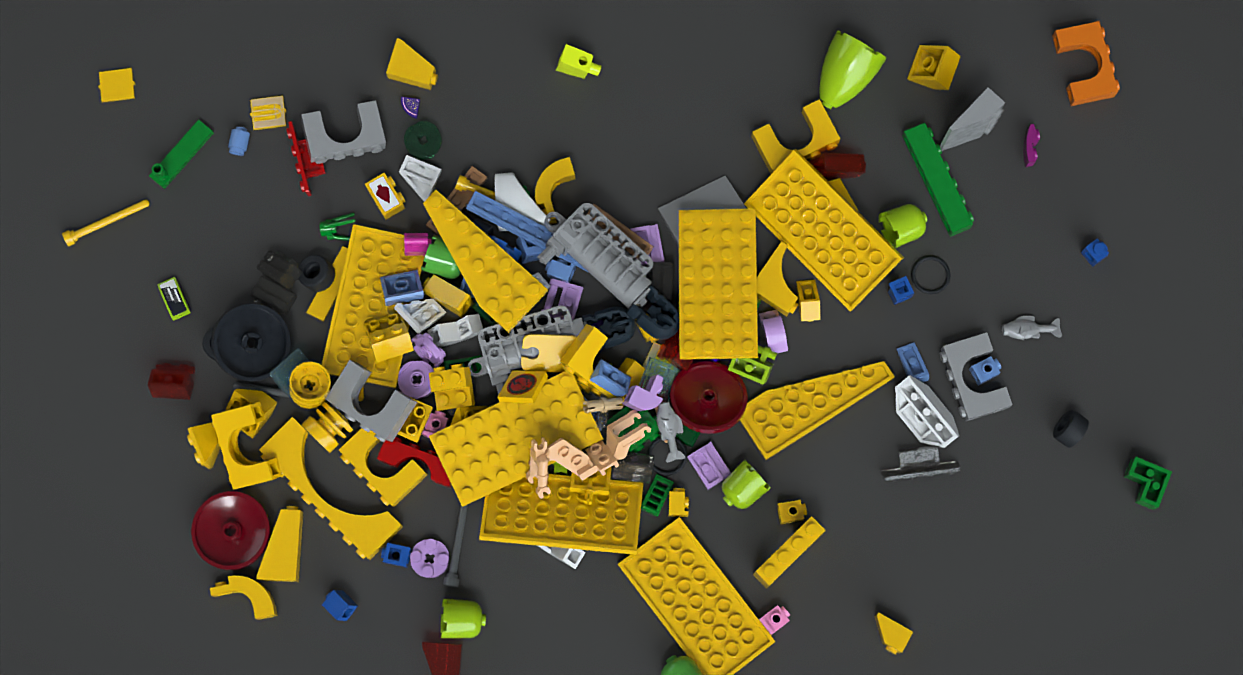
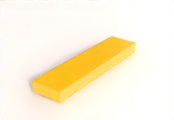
M342 246L332 264L335 269L333 283L325 291L317 292L306 312L323 322L337 298L348 249Z

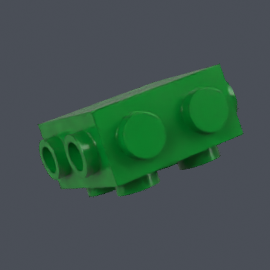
M626 406L609 419L607 425L625 416L633 409ZM648 410L638 411L641 418L634 417V424L619 434V437L643 423L648 424L651 428V432L645 430V436L629 447L628 452L630 454L633 452L639 453L645 448L643 444L649 440L653 442L660 436L656 421L657 417L655 415L652 417Z

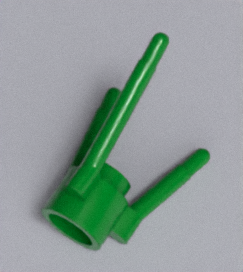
M350 213L320 222L321 236H327L328 240L349 241L350 237L334 235V233H337V226L354 223L355 219H344L353 217L355 214Z

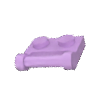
M550 279L549 285L551 287L544 309H541V311L552 308L557 289L563 288L558 306L568 308L571 319L574 320L583 287ZM558 312L556 315L550 314L551 319L560 317L561 320L564 319L562 312Z

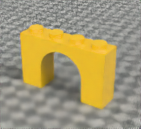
M820 99L803 107L801 113L811 130L812 140L805 148L797 151L805 159H815L821 155L820 152L824 150L831 151L838 147L837 144H839L840 137ZM770 124L752 132L751 137L770 174H772L793 150L787 149L779 143Z
M586 324L559 362L564 365L563 369L571 375H577V380L584 386L589 385L592 388L590 391L596 396H602L606 399L617 398L590 381L591 375L594 372V358L608 337L596 327ZM626 358L618 369L631 377L629 388L635 385L638 386L648 373L644 367L630 358ZM624 395V396L621 397L622 400H623V402H624V399H625L626 395Z
M260 401L211 415L212 424L217 433L218 444L222 450L223 461L227 467L229 481L232 484L233 490L271 481L282 476L277 457L253 462L245 458L238 447V435L241 429L265 420Z
M361 428L339 449L342 453L340 458L347 465L351 463L355 467L353 471L360 479L364 476L369 481L366 485L373 492L377 490L382 495L380 499L386 506L391 504L395 507L427 474L412 459L392 477L380 478L373 475L368 467V456L380 440L375 437L376 433L373 431L367 432Z
M811 516L755 571L753 576L767 589L826 530Z

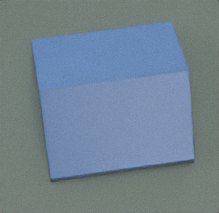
M418 270L380 277L386 306L424 299Z

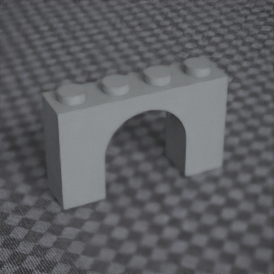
M376 101L357 104L361 133L355 140L349 143L335 142L326 134L320 111L301 114L302 127L311 163L321 164L328 159L341 160L349 155L357 157L365 152L378 153L385 149L386 140Z
M987 332L945 345L939 353L942 363H946L948 369L946 370V376L949 381H952L954 386L952 393L955 400L958 399L959 413L962 418H965V421L1010 408L1013 405L1007 387L988 393H976L970 390L963 381L962 371L965 363L991 354L993 351Z
M349 360L325 400L330 402L331 407L345 412L344 416L353 422L356 420L361 423L359 426L365 431L370 432L371 430L376 433L375 437L380 441L385 442L387 440L393 442L417 402L404 393L395 390L382 411L376 415L367 416L361 410L358 398L363 385L372 372L359 363Z

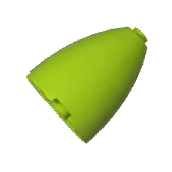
M837 30L822 66L819 86L820 100L823 101L822 105L831 110L832 107L837 108L854 98L878 73L886 57L879 52H875L868 45L846 33L842 34Z

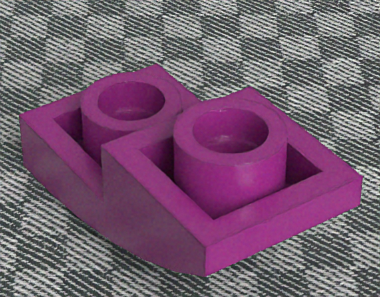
M1030 124L1024 138L1023 155L1025 167L1033 166L1038 158L1037 151L1033 147L1039 142L1040 133L1038 129H1035L1034 124Z

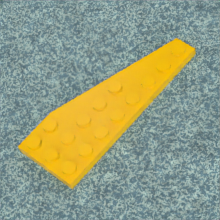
M435 190L423 205L480 308L509 333L548 292V289L442 194Z

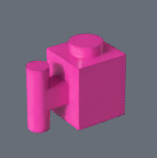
M404 233L405 256H425L429 244H431V239H428V233Z

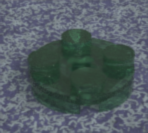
M420 121L413 126L411 125L406 130L404 143L406 150L411 156L422 160L432 159L441 149L442 137L434 124ZM426 136L428 142L421 145L418 139Z

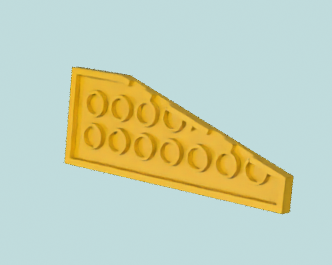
M885 361L767 390L747 403L740 422L764 459L767 460L894 379L895 376Z

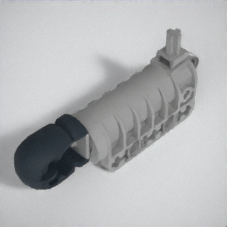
M590 203L582 204L567 220L558 212L548 213L544 224L553 236L547 241L546 248L537 256L541 263L546 265L555 255L559 257L561 254L564 256L569 254L629 309L627 315L631 319H636V323L650 336L663 340L672 337L678 332L679 311L665 296L658 295V290L654 286H650L652 282L646 275L653 267V261L640 247ZM589 209L591 211L590 215L583 214L584 210ZM555 217L559 224L553 226L549 223L548 219ZM599 221L603 222L606 225V229L603 230L596 223ZM612 235H613V236H616V235L619 236L618 241H617V240L615 241V240L612 238ZM625 248H632L634 250V255H630L625 250ZM646 261L648 263L647 267L642 266L641 262ZM645 298L649 299L650 303L653 304L646 312L649 316L637 307L640 306L642 308L647 302Z
M556 306L524 316L515 326L518 334H515L513 328L509 336L503 337L501 332L504 329L499 324L482 329L478 334V340L483 357L471 360L467 367H470L471 375L474 377L489 374L492 386H496L499 395L511 371L522 368L521 356L532 359L536 358L539 354V350L536 347L522 348V340L525 335L555 334L578 336L586 324L591 322L594 324L598 320L605 318L612 320V316L619 315L614 317L613 322L608 323L605 320L603 325L600 326L601 332L608 336H611V332H618L613 335V338L607 339L602 346L607 349L629 341L635 333L636 321L627 315L628 310L623 307H610L597 311L594 315L587 314L582 316V318L572 320L568 308ZM558 312H562L564 319L561 320L560 317L554 318L555 322L552 323L550 314L556 315ZM541 318H545L548 320V323L541 326L538 324V321ZM531 321H534L535 329H533ZM522 324L527 326L526 331H523ZM494 332H497L499 338L498 340L496 339ZM486 335H489L490 337L489 342H486L485 340ZM473 363L481 364L482 369L479 373L475 374L471 371Z

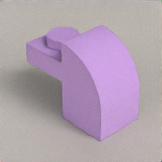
M778 310L759 313L766 346L776 353L788 351L785 329Z
M659 375L651 376L646 389L637 385L631 386L623 405L636 411H646L657 407L663 400L657 394L663 388L662 381L664 378Z

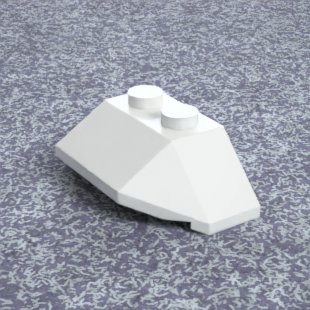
M909 375L895 387L896 413L920 442L945 448L959 437L953 415L928 385Z

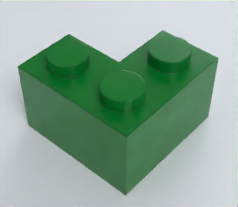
M1138 457L1130 459L1124 478L1141 484L1135 503L1152 510L1159 508L1172 471Z

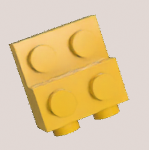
M456 364L451 365L449 370H445V367L433 368L434 372L429 373L431 392L435 394L437 411L475 406L470 367Z

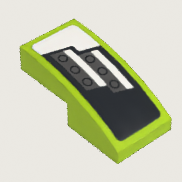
M175 277L157 284L173 321L191 313Z

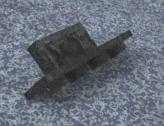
M933 445L898 450L900 468L882 470L881 475L884 481L896 482L898 479L906 478L912 480L918 476L934 477L941 473L951 475L955 474L956 471H961V466L958 461L939 463L938 447Z

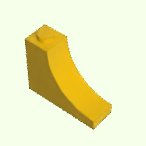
M781 241L757 276V297L787 317L789 313L793 314L799 306L796 303L799 297L788 288L783 278L782 258L788 245Z

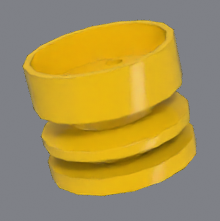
M312 361L303 362L295 367L289 379L290 396L294 403L302 408L313 409L321 406L326 401L325 398L330 392L331 385L330 375L326 368ZM307 385H310L311 387H313V390L310 391V390L307 388Z
M324 401L321 405L327 411L323 414L317 408L316 412L320 418L316 420L309 416L301 425L331 453L339 445L334 436L338 434L345 439L346 436L340 430L344 427L351 433L353 429L348 420L336 408L331 407Z

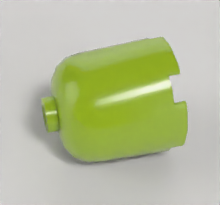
M907 204L880 213L878 220L879 223H883L884 229L881 230L883 237L894 248H898L922 237L926 230L927 216L916 205Z
M746 460L722 482L721 486L722 492L725 495L723 500L730 507L734 505L739 509L748 508L771 488Z
M443 599L441 638L476 637L481 631V626L486 624V614H482L480 605L475 601Z

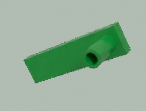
M198 120L162 162L152 166V173L149 177L165 189L214 132Z

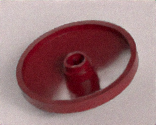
M707 361L689 365L675 377L670 391L671 407L681 419L682 424L689 429L707 434L726 431L740 421L746 410L747 389L741 377L729 371L728 366L717 362Z
M235 491L222 492L206 500L197 510L191 527L192 541L197 553L208 564L223 570H237L254 563L267 548L271 533L269 517L263 506L251 496Z

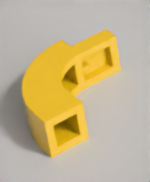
M570 157L549 165L537 181L535 201L539 208L545 207L542 211L546 215L554 212L551 202L554 189L564 182L575 179ZM550 217V224L557 223L555 217Z
M228 576L229 584L227 582L215 583V587L210 588V593L213 597L232 593L245 594L252 602L255 619L257 620L278 616L276 605L270 592L261 583L244 576Z

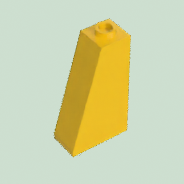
M287 506L286 509L280 510L257 573L258 580L299 582L303 511L298 510V507Z

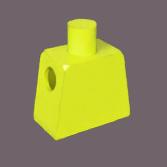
M566 44L560 55L556 71L585 79L588 73L598 76L601 65L592 62V54Z

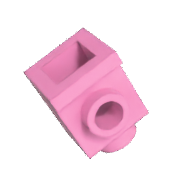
M435 411L434 414L431 413L423 430V436L429 438L430 435L447 428L449 419L445 417L446 414L440 411ZM435 421L439 422V426L437 428H434L432 426L433 422Z
M777 605L760 618L759 621L769 634L772 635L790 621L787 618L790 614L784 606L780 608ZM774 615L779 616V622L776 623L773 621L772 618Z

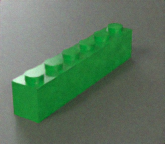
M923 123L904 131L902 135L903 140L949 236L951 237L970 229L974 221L973 215L970 211L967 212L965 199L962 194L959 195L956 189L958 188L957 182L954 177L951 178L948 172L950 171L949 165L946 160L943 161L940 155L942 152L940 146L935 144L933 140L934 135L931 128Z

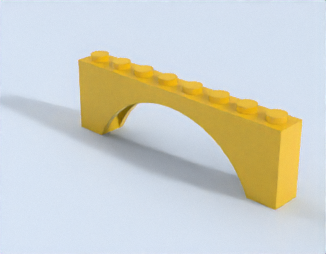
M292 417L259 449L263 453L260 457L263 460L277 457L282 474L281 478L286 476L290 480L287 484L294 491L299 489L303 493L301 498L308 505L313 503L317 507L314 511L321 518L326 516L330 520L328 525L336 532L340 530L344 534L342 539L348 545L353 543L358 548L356 553L361 558L367 557L371 560L403 526L388 511L376 515H354L340 511L324 501L312 486L306 471L304 453L308 432Z

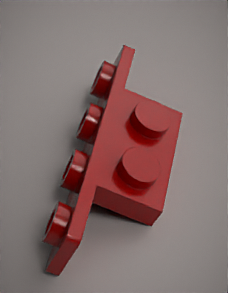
M289 121V128H286L289 139L293 140L294 145L291 146L293 156H297L298 163H295L297 173L302 176L303 181H300L301 190L306 192L309 197L312 194L308 178L326 174L324 164L311 163L306 140L298 141L295 126L292 121Z

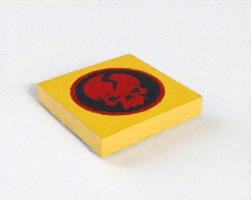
M512 370L497 396L499 402L534 403L548 378L547 372Z

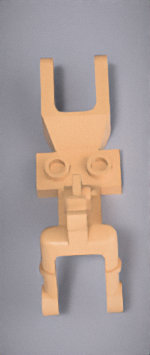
M632 410L607 426L606 445L601 440L585 449L586 453L563 438L548 446L544 437L541 438L542 442L540 445H537V442L533 439L531 441L530 460L528 461L530 470L526 473V478L531 484L534 482L533 477L538 479L536 493L542 499L544 498L543 492L551 493L550 488L547 486L549 477L548 462L551 460L556 461L575 473L581 480L586 479L597 471L603 476L606 474L604 470L614 465L617 468L619 466L617 460L624 459L627 456L629 447L645 436V430L651 432V428L648 424L643 423L629 433L619 437L621 431L634 424V417L641 418L638 411Z

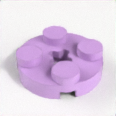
M428 333L423 335L417 334L411 339V342H414L416 345L413 349L424 362L433 363V368L439 367L444 362L445 352L433 343V338Z
M410 361L406 363L398 374L399 388L405 395L416 400L429 396L432 393L429 373L434 372L433 368L424 361ZM421 375L422 382L420 384H413V376L418 377Z
M434 539L422 540L414 546L410 554L411 566L422 577H439L448 568L449 552L440 541ZM427 554L435 555L433 558L434 563L425 562Z

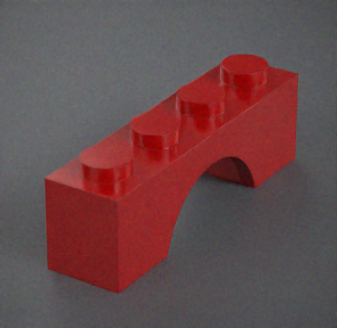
M395 437L393 442L387 440L383 442L377 457L378 461L397 468L407 460H421L428 465L433 482L451 488L452 484L436 452L431 450L423 452L419 450V446L409 443V446L402 444V440Z

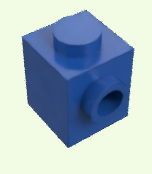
M342 590L329 592L322 604L339 621H347L358 607Z

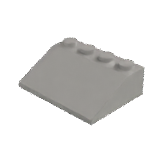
M987 88L948 129L940 145L941 151L980 138L984 133L988 135L1004 112L1002 108L1005 102L991 89Z
M726 176L658 208L678 249L679 210L746 209Z

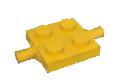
M612 466L604 470L605 475L602 476L597 471L584 480H581L578 475L572 472L570 492L584 493V503L587 504L589 498V505L592 504L593 494L609 495Z

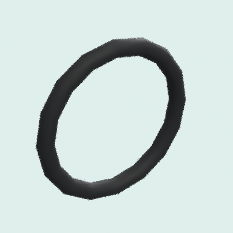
M934 256L919 259L914 264L911 272L912 282L915 287L926 294H938L945 290L951 277L950 269L946 262ZM925 260L938 261L946 270V281L937 290L923 289L916 281V268Z
M659 437L648 448L647 458L649 465L660 475H674L682 470L686 464V447L680 440L675 438L676 443L682 448L685 459L682 460L677 469L669 472L661 471L656 468L651 458L652 449L658 442L662 441L661 437Z

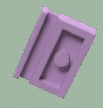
M658 224L631 228L630 230L654 246L648 255L652 259L653 264L664 262ZM646 261L641 262L642 266L648 264Z
M711 442L687 456L707 490L731 474Z

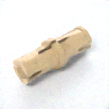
M600 397L599 400L584 401L583 405L587 406H583V410L585 413L598 411L606 413L608 410L622 409L623 405L619 404H623V400L621 397L609 399Z

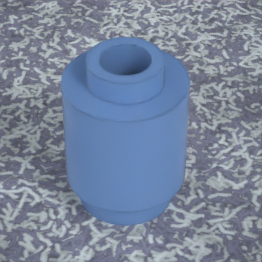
M236 127V129L231 130L228 148H230L229 153L244 156L250 133L247 132L246 128Z

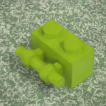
M758 345V353L761 354L760 358H733L728 370L764 385L774 365L766 360L767 358L775 360L777 353L771 351V348L767 346L764 348Z

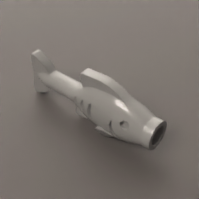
M1021 316L1008 324H1002V335L1024 340L1031 337L1039 338L1040 332H1051L1054 336L1061 338L1060 319H1055L1050 325H1038L1034 322V316Z
M669 401L662 402L658 405L656 421L661 432V440H668L670 452L666 457V462L685 459V455L677 450L675 441L676 434L683 433L682 421L670 406Z

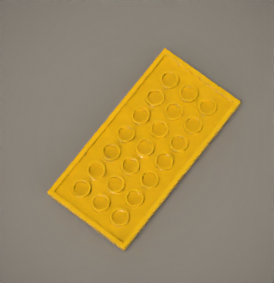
M796 149L790 153L744 203L748 209H756V217L780 241L788 245L787 248L850 312L904 258Z
M756 209L679 210L680 359L758 358Z
M353 224L322 360V366L326 368L329 375L339 377L349 360H352L372 372L366 383L396 389L403 354L377 363L364 323L392 313H398L394 309L395 305H385L380 277L418 270L419 278L421 276V267L425 256H405L404 235ZM404 320L407 330L409 331L410 325Z
M564 371L547 379L534 403L499 402L429 436L462 507L526 477V473L530 470L528 461L530 460V448L532 447L531 441L535 439L537 445H540L542 442L541 438L544 437L548 446L563 438L580 450L603 440L591 412L585 413L583 410V406L587 405H583L585 399L573 375ZM549 461L548 466L555 463L556 461Z
M549 474L547 486L550 488L551 493L543 492L544 498L542 499L536 493V488L538 487V479L536 477H533L534 482L532 484L524 477L485 496L479 535L480 540L637 555L643 483L610 480L609 495L593 494L591 505H589V498L587 504L584 503V493L570 492L571 476Z
M680 517L639 547L637 555L630 554L618 563V566L684 653L694 660L703 675H734L776 642Z

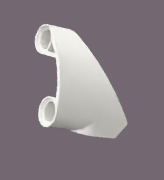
M513 172L495 174V201L545 226L544 221L547 215L528 195ZM498 226L499 232L508 231Z

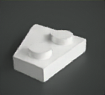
M406 155L399 171L400 175L424 202L432 194L442 172L440 168Z
M434 299L412 301L410 304L397 303L394 307L417 334H421L446 313Z

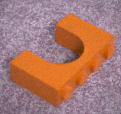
M1099 21L1056 30L1052 36L1057 54L1078 49L1085 50L1091 53L1098 63V73L1095 77L1070 83L1066 88L1071 106L1115 97L1120 88L1118 80L1114 77V64L1109 59V46L1105 44V30L1103 26L1101 27Z

